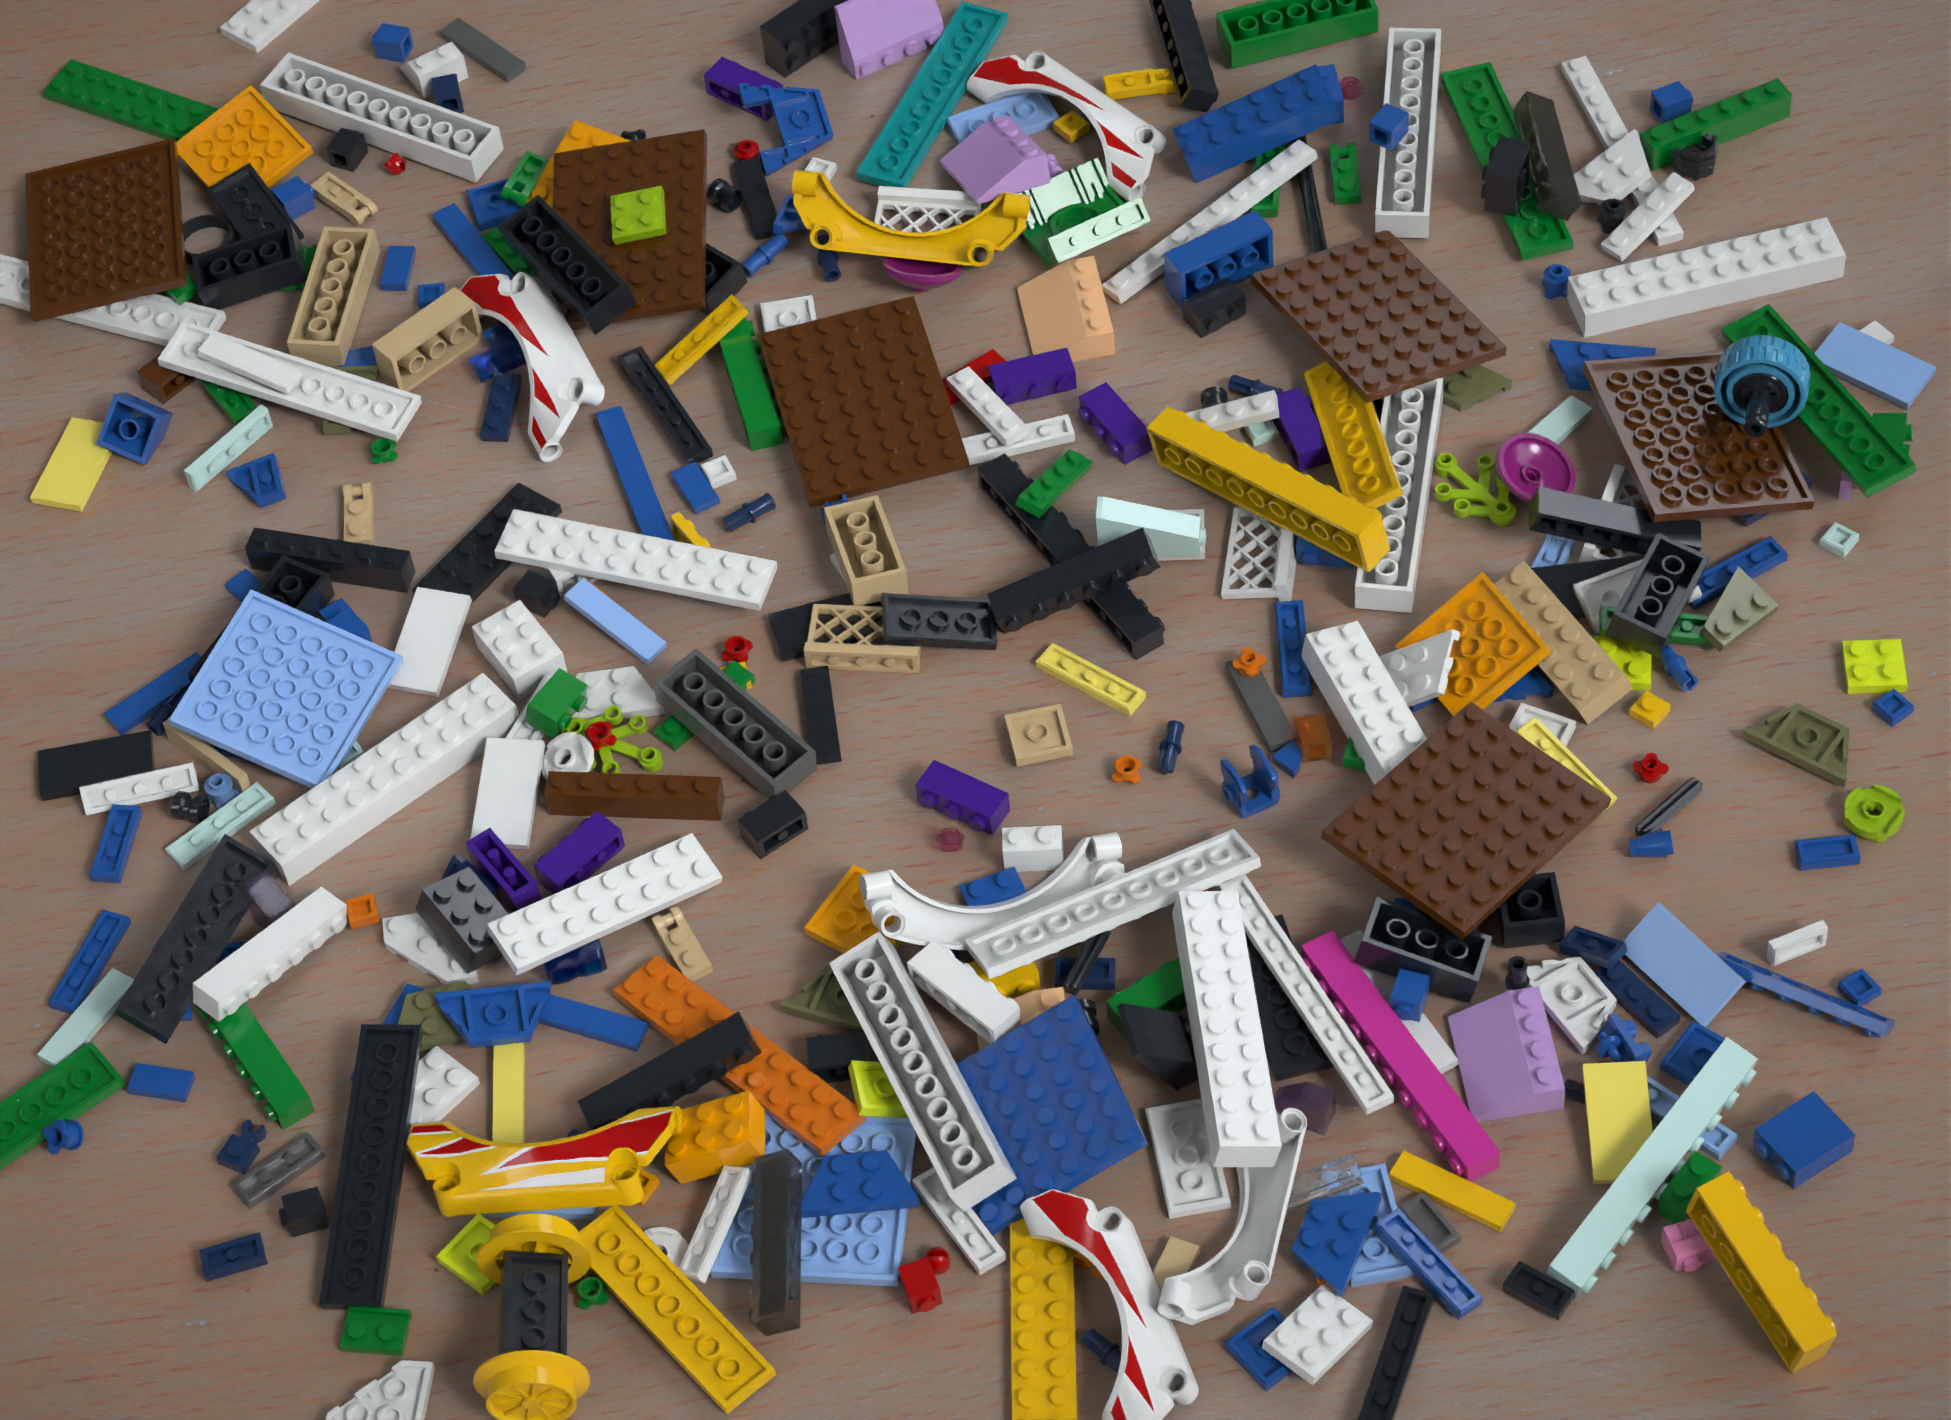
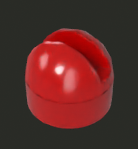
M397 152L386 161L383 167L392 175H400L406 169V162Z
M936 1246L927 1251L925 1258L928 1257L935 1275L948 1271L950 1268V1257L945 1249Z

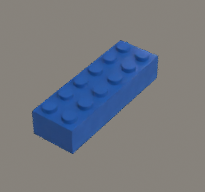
M1315 64L1172 128L1195 182L1199 183L1341 118L1334 99Z

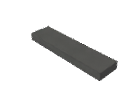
M457 18L440 31L441 37L444 40L453 42L459 50L506 82L511 81L526 70L524 61L460 18Z
M1233 660L1225 662V669L1269 751L1274 752L1281 749L1292 739L1297 743V736L1262 671L1256 676L1246 677L1233 667Z

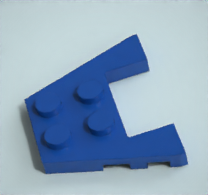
M748 83L738 84V91L744 109L764 104L771 105L783 147L759 152V159L765 177L833 139V131L819 89L797 87L779 89L771 88V85L755 87L748 86Z

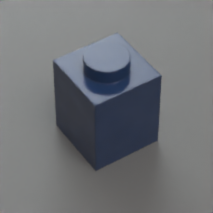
M457 74L431 78L436 105L457 113L464 112Z

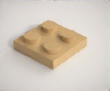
M1061 704L1004 715L1017 767L1074 755Z

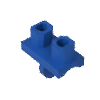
M1617 1013L1609 1014L1607 1024L1600 1030L1598 1035L1601 1041L1596 1047L1598 1055L1602 1058L1610 1056L1616 1062H1647L1652 1054V1050L1647 1043H1636L1634 1041L1637 1027L1632 1019L1621 1020Z

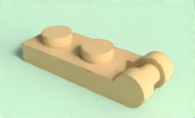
M329 171L311 184L315 196L349 218L356 227L364 223V219L367 216L372 217L378 212L376 205L370 199Z
M371 481L362 482V485L358 486L343 484L344 541L373 545ZM363 496V499L354 500V497Z
M678 906L669 909L670 913L666 915H656L650 918L657 935L679 972L691 981L714 972L711 962ZM675 923L676 928L670 931L666 929L667 926Z

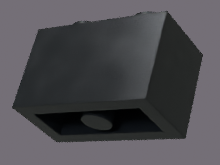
M1227 277L1182 301L1183 319L1201 338L1218 331L1221 327L1240 319L1246 314L1245 295Z
M786 790L770 797L764 804L746 812L738 819L741 838L760 859L808 829L806 812Z
M850 1030L845 1033L832 1035L820 1034L816 1037L806 1038L810 1071L826 1083L851 1080L848 1070L851 1060L871 1061L869 1040L864 1030Z

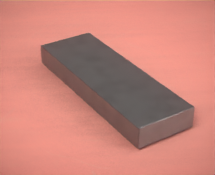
M306 1132L231 1185L233 1190L251 1210L323 1160L326 1154L313 1137Z

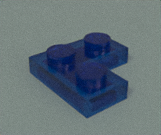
M504 323L482 331L490 350L469 358L470 366L481 383L493 378L494 374H503L527 363L519 341Z

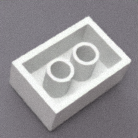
M521 600L472 626L477 648L519 701L535 692L545 674L552 677L559 668L567 672L563 652Z

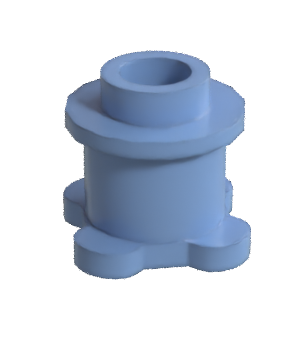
M225 773L213 774L204 783V789L207 793L205 796L209 798L210 804L216 806L217 810L238 796L239 791L232 789V779Z

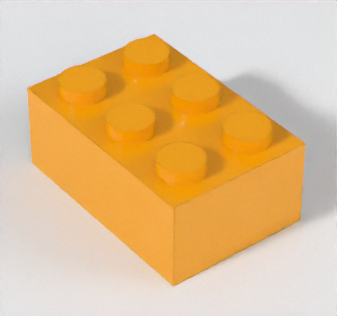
M749 1090L682 1109V1132L680 1134H672L665 1143V1166L680 1184L720 1174L724 1165L745 1167L765 1161V1109Z

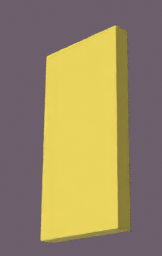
M71 418L30 496L33 504L79 512L83 511L113 452L96 444L104 422Z
M1645 1061L1589 1063L1582 1065L1593 1184H1613L1653 1132Z

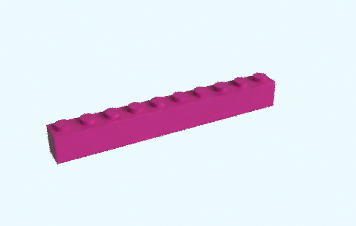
M1333 930L1302 945L1301 955L1303 961L1337 1012L1348 1024V1028L1356 1040H1360L1363 1044L1365 1053L1372 1063L1376 1062L1381 1068L1385 1082L1388 1085L1393 1084L1398 1091V1097L1403 1106L1406 1108L1410 1107L1415 1114L1418 1126L1422 1130L1428 1131L1436 1150L1439 1153L1443 1152L1449 1159V1165L1453 1173L1473 1182L1499 1168V1149L1361 967L1354 963L1355 959Z

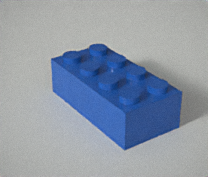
M1255 210L1164 253L1166 291L1183 310V300L1225 277L1236 285L1251 278L1253 273L1274 267L1273 229Z

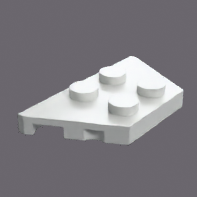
M1633 129L1556 188L1558 195L1564 198L1566 194L1577 196L1581 202L1597 203L1600 206L1607 199L1615 198L1622 200L1638 188V186L1650 179V170L1637 130Z
M1451 629L1379 656L1408 707L1445 694L1448 673L1454 658L1449 656L1453 640L1459 641V631Z
M634 666L578 673L576 676L577 679L588 685L586 693L588 702L585 708L580 713L576 711L572 718L581 717L587 721L603 715L605 710L613 705L621 709L623 720L631 719L634 715L647 717L665 714V709L656 701L655 692ZM613 713L610 715V717L614 718L618 715V713Z
M1581 957L1566 958L1562 961L1554 959L1543 960L1542 965L1528 966L1529 988L1539 986L1547 1013L1582 1054L1586 1053L1607 1021L1608 1015L1616 1007L1617 999Z

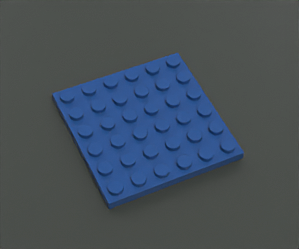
M1074 994L957 1063L965 1082L1017 1178L971 1207L992 1236L1009 1227L1011 1223L1023 1218L1020 1205L1025 1200L1051 1189L1066 1193L1148 1145L1145 1135L1079 999Z

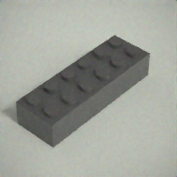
M695 648L654 682L656 701L768 799L784 790L788 793L791 792L817 770L816 751L698 649Z

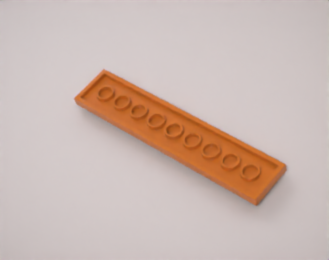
M658 955L654 956L613 989L616 999L676 1045L685 1042L735 1014ZM749 1025L762 1053L755 1056L749 1063L741 1064L728 1071L720 1079L739 1093L749 1090L765 1109V1113L823 1157L866 1120V1116L859 1115L857 1105Z

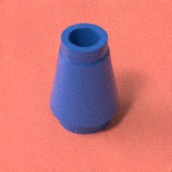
M1661 828L1635 839H1629L1631 857L1667 858V855L1674 854L1670 830L1663 831Z

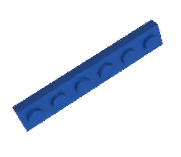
M1726 952L1717 954L1739 976L1748 981L1747 985L1760 991H1765V989L1777 993L1776 997L1783 1001L1793 1003L1796 1000L1806 1004L1805 1009L1816 1014L1826 1012L1834 1016V1021L1846 1026H1851L1853 1023L1863 1027V1032L1873 1037L1880 1038L1881 1035L1886 1036L1893 1029L1895 1023L1893 1019Z

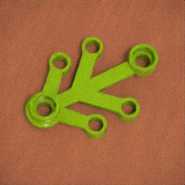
M1441 453L1435 459V473L1439 477H1453L1466 488L1452 489L1451 485L1445 482L1439 483L1435 487V497L1437 500L1442 502L1456 500L1454 502V514L1457 517H1489L1492 523L1497 526H1507L1516 517V507L1513 503L1509 502V489L1501 480L1499 472L1496 474V486L1499 488L1498 498H1494L1489 493L1490 473L1494 469V459L1492 456L1483 454L1477 459L1479 483L1457 466V460L1451 453ZM1469 501H1481L1485 506L1471 505Z
M613 705L609 706L603 715L587 721L581 717H574L568 728L562 731V734L575 732L589 740L585 736V730L591 724L601 721L618 725L623 720L622 711L618 706ZM618 713L616 717H610L611 714ZM634 715L630 719L629 724L611 730L612 735L616 736V743L613 746L607 745L599 750L603 762V773H607L611 768L616 769L612 773H621L618 763L613 759L611 750L639 760L642 769L648 773L657 772L662 768L664 760L657 748L646 747L642 749L619 740L633 734H643L647 731L648 724L643 715ZM638 722H642V723H643L641 726L635 727V724H636V723H638ZM654 755L653 758H651V759H646L647 757ZM594 758V761H593V764H592V766H591L590 771H591L592 769H594L595 766H596V760H595V758Z

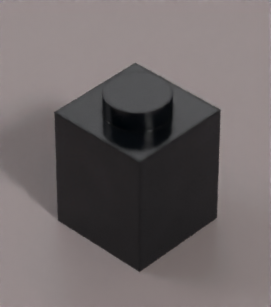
M341 128L327 147L331 166L354 172L368 153L364 134L356 130Z
M529 569L513 588L516 602L521 600L530 612L543 618L557 607L560 600L556 581Z
M318 1186L281 1196L284 1208L279 1209L280 1220L283 1227H289L292 1237L329 1228L324 1202Z

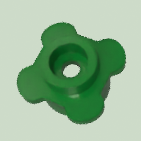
M387 438L376 439L369 447L373 453L371 457L372 463L380 464L381 462L395 461L398 458V454L394 449L396 442Z
M587 1277L576 1284L575 1292L579 1294L580 1300L578 1305L581 1309L586 1310L590 1306L597 1304L605 1305L609 1301V1296L604 1291L605 1285L598 1277Z

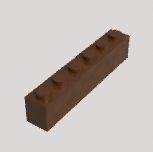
M561 771L548 772L544 793L549 815L592 816L598 811L604 817L721 821L725 799L721 777Z

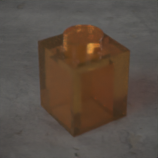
M1324 713L1295 718V734L1297 736V744L1301 749L1302 762L1307 763L1331 758V738Z

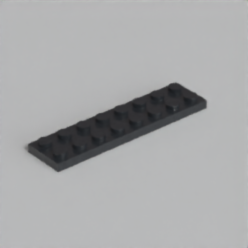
M224 834L114 1014L166 1044L193 1001V983L213 968L275 863Z

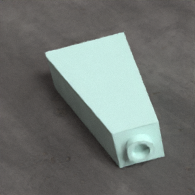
M1108 497L1097 498L1096 529L1098 546L1143 527L1152 540L1157 556L1200 557L1201 545H1206V528H1201V517Z

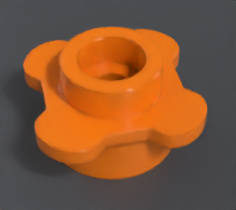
M1246 647L1241 650V655L1232 661V665L1243 676L1253 677L1260 673L1261 665L1266 664L1267 658L1263 654H1257L1252 648Z
M1125 755L1114 761L1115 772L1112 774L1114 782L1120 783L1124 781L1135 784L1141 780L1139 769L1142 768V762L1139 759Z

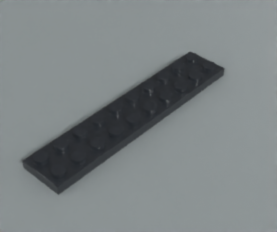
M361 1024L319 1301L321 1309L348 1310V1307L384 1308L423 1035L421 1025Z

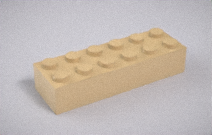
M323 227L287 340L290 355L324 366L338 367V365L345 364L380 253L375 229Z
M1524 560L1494 584L1552 651L1536 666L1587 725L1633 689L1622 670Z

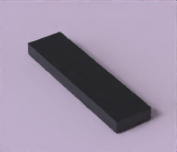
M755 157L734 162V171L740 189L743 192V199L756 239L761 240L775 236L773 224L777 213L759 158Z
M828 666L802 669L800 674L810 747L816 751V764L841 762Z

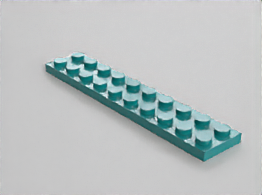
M961 2L856 172L857 180L878 186L908 187L947 123V117L952 115L966 92L968 79L986 59L1008 23V13Z

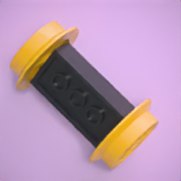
M540 1213L516 1215L496 1224L490 1233V1240L481 1246L477 1254L479 1270L487 1278L500 1284L499 1355L488 1359L476 1369L473 1384L476 1391L486 1399V1409L489 1414L498 1420H565L574 1413L577 1407V1399L586 1393L590 1385V1374L586 1367L577 1360L567 1356L568 1284L580 1279L587 1273L591 1266V1253L587 1246L579 1240V1233L576 1227L567 1220Z

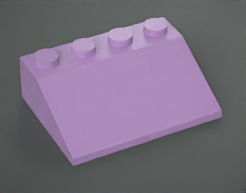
M848 0L834 6L842 63L856 80L934 46L944 31L943 21L936 0Z
M997 116L992 121L983 123L940 160L941 166L977 204L995 200L1002 192L1018 193L1051 183L1047 154L1009 116Z
M1539 986L1510 990L1448 1016L1447 1020L1455 1054L1458 1058V1067L1468 1109L1477 1122L1564 1109L1565 1086Z

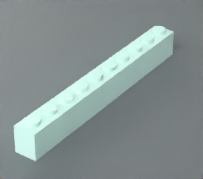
M1726 1037L1551 1262L1546 1272L1547 1276L1575 1290L1574 1299H1577L1582 1291L1587 1294L1590 1292L1598 1280L1595 1276L1600 1268L1606 1270L1615 1259L1614 1249L1618 1244L1622 1247L1627 1244L1634 1234L1631 1227L1636 1221L1641 1224L1652 1210L1648 1206L1654 1198L1659 1201L1660 1194L1668 1185L1666 1182L1672 1175L1675 1176L1686 1161L1684 1159L1688 1153L1693 1154L1694 1151L1700 1149L1705 1141L1701 1137L1705 1131L1713 1132L1722 1119V1116L1719 1115L1722 1109L1726 1107L1729 1110L1734 1105L1740 1095L1736 1092L1741 1085L1747 1087L1757 1074L1753 1068L1758 1058Z

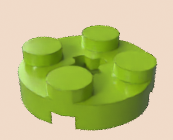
M1872 785L1871 788L1863 790L1862 787L1856 788L1845 800L1844 825L1860 837L1871 839L1876 843L1885 842L1888 837L1896 834L1903 825L1905 809L1901 804L1902 800L1895 791L1882 785ZM1874 809H1878L1879 815H1870L1869 812H1867V810L1873 811Z

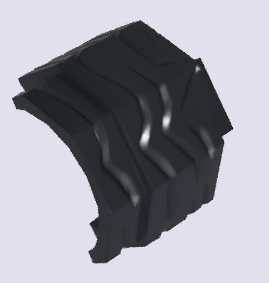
M1706 134L1702 136V142L1697 148L1691 145L1680 151L1678 148L1673 149L1670 166L1680 176L1691 177L1695 181L1712 175L1718 150L1717 137L1715 135L1710 137Z

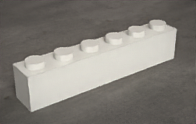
M320 887L193 983V1003L218 1022L227 1015L235 1013L240 1005L248 999L256 997L261 989L269 983L278 980L282 973L293 965L299 964L307 954L314 949L320 948L332 935L341 932L347 925V905L326 889Z

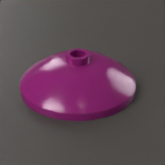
M886 257L883 260V270L888 276L904 286L913 288L917 292H928L929 289L939 288L953 282L962 274L963 268L962 265L895 257Z
M1519 433L1509 437L1498 451L1496 463L1499 475L1507 488L1518 498L1530 503L1538 487L1572 493L1576 484V473L1573 463L1566 452L1552 440L1534 433Z

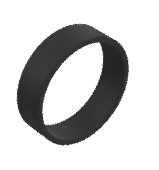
M218 215L197 216L183 225L184 242L194 232L210 227L221 228L230 233L224 245L236 242L232 225L227 219ZM185 250V261L193 265L192 256L197 254Z

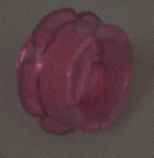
M1348 76L1340 81L1344 99L1354 100L1359 97V94H1362L1363 87L1356 77Z
M945 828L941 831V834L936 836V841L939 842V849L941 851L956 852L963 847L962 842L965 836L957 828Z

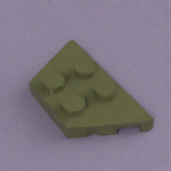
M1476 365L1441 377L1443 378L1442 403L1461 412L1472 407L1475 403H1481L1490 399L1491 393L1503 389L1505 392L1510 390L1512 380L1481 365Z
M1795 704L1786 708L1783 713L1774 714L1766 718L1764 724L1754 729L1749 726L1744 730L1743 739L1842 787L1846 785L1849 728L1800 704Z
M830 965L822 969L816 978L809 980L800 987L801 992L790 1001L785 999L781 1004L783 1013L846 1030H863Z
M461 981L407 994L398 1025H421L423 1035L420 1051L434 1048L436 1045L439 1047L464 1041L436 1005L435 993L471 990L473 988L466 981Z

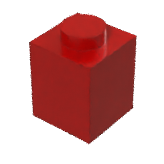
M928 1257L898 1267L900 1284L912 1314L928 1312L942 1304L940 1287Z

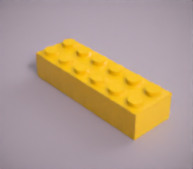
M1728 1171L1696 1188L1686 1213L1790 1372L1794 1373L1824 1357L1837 1336L1836 1326L1830 1316L1824 1315L1817 1305L1818 1300L1813 1290L1809 1287L1806 1288L1800 1279V1273L1796 1264L1792 1260H1788L1782 1252V1245L1778 1237L1768 1231L1763 1223L1764 1218L1761 1211L1755 1205H1751L1740 1180L1734 1179Z

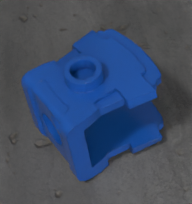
M1254 745L1249 746L1254 766L1253 773L1240 778L1227 759L1220 761L1221 772L1224 777V782H1222L1223 794L1229 803L1232 802L1243 819L1276 805L1280 800L1277 771L1273 769L1264 756L1263 751ZM1246 790H1254L1258 793V796L1255 799L1248 800Z

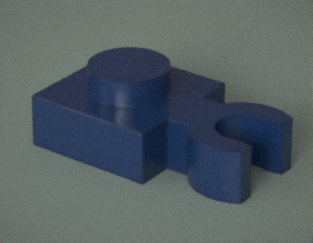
M246 1120L241 1127V1136L232 1134L216 1157L218 1164L245 1175L260 1152L259 1146L256 1143L263 1141L267 1135L265 1126L261 1125L256 1132H250L254 1126L251 1120Z

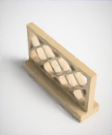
M813 604L808 640L804 646L806 668L828 666L831 670L919 673L921 646L872 645L871 642L881 636L883 638L882 626L879 627L873 621L882 616L881 607ZM819 614H831L834 617L825 625L818 618ZM851 615H859L862 618L853 626L845 619ZM841 623L847 630L835 636L830 629ZM869 624L875 631L864 638L858 630ZM823 634L831 639L827 643L815 642V639ZM851 635L859 641L856 644H844L842 642Z

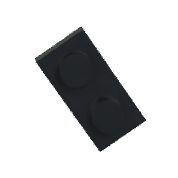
M1518 1261L1503 1283L1504 1292L1558 1321L1575 1297V1290L1521 1261Z

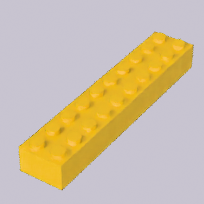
M1169 406L1146 427L1158 465L1281 528L1293 532V534L1339 558L1370 572L1390 551L1382 515L1376 508L1368 507L1358 502L1354 497L1346 496L1336 491L1332 486L1316 481L1309 474H1302L1294 470L1287 463L1282 464L1272 459L1267 453H1260L1252 449L1247 443L1238 442L1230 438L1225 432H1218L1210 428L1205 422H1198L1190 418L1185 412L1177 411Z

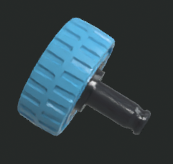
M1766 335L1746 337L1731 344L1719 358L1714 380V395L1721 410L1727 416L1743 424L1744 430L1748 435L1760 437L1766 433L1767 428L1783 425L1794 419L1803 410L1810 387V367L1803 353L1786 340Z

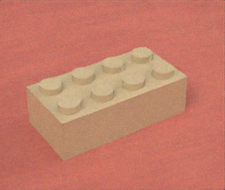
M454 287L425 308H422L405 322L399 324L392 331L379 338L372 344L381 380L388 386L409 392L483 340L484 337L476 304L458 288Z
M878 495L825 507L826 531L853 605L862 606L881 601L882 593L909 594L907 571Z

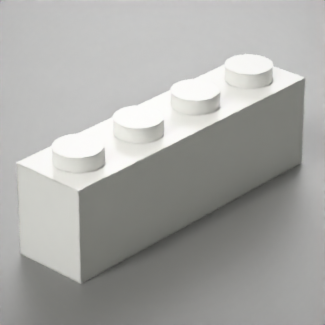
M931 941L907 962L909 976L913 983L988 1043H993L1021 1026L1018 1004L1012 998H1006L999 993L992 982L989 980L984 981L969 964H963L957 960L949 948L941 947L935 941Z

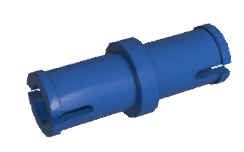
M778 232L766 244L759 245L755 249V253L741 263L745 275L752 277L765 264H771L774 260L773 258L789 246L787 238Z
M1667 642L1658 658L1664 665V671L1668 676H1673L1683 691L1693 690L1698 684V678L1688 669L1686 660L1682 656L1677 655Z

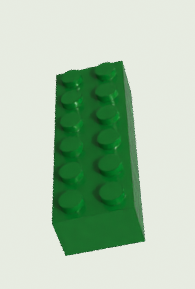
M1264 0L1216 12L1217 37L1232 69L1377 33L1379 32V9L1374 0Z

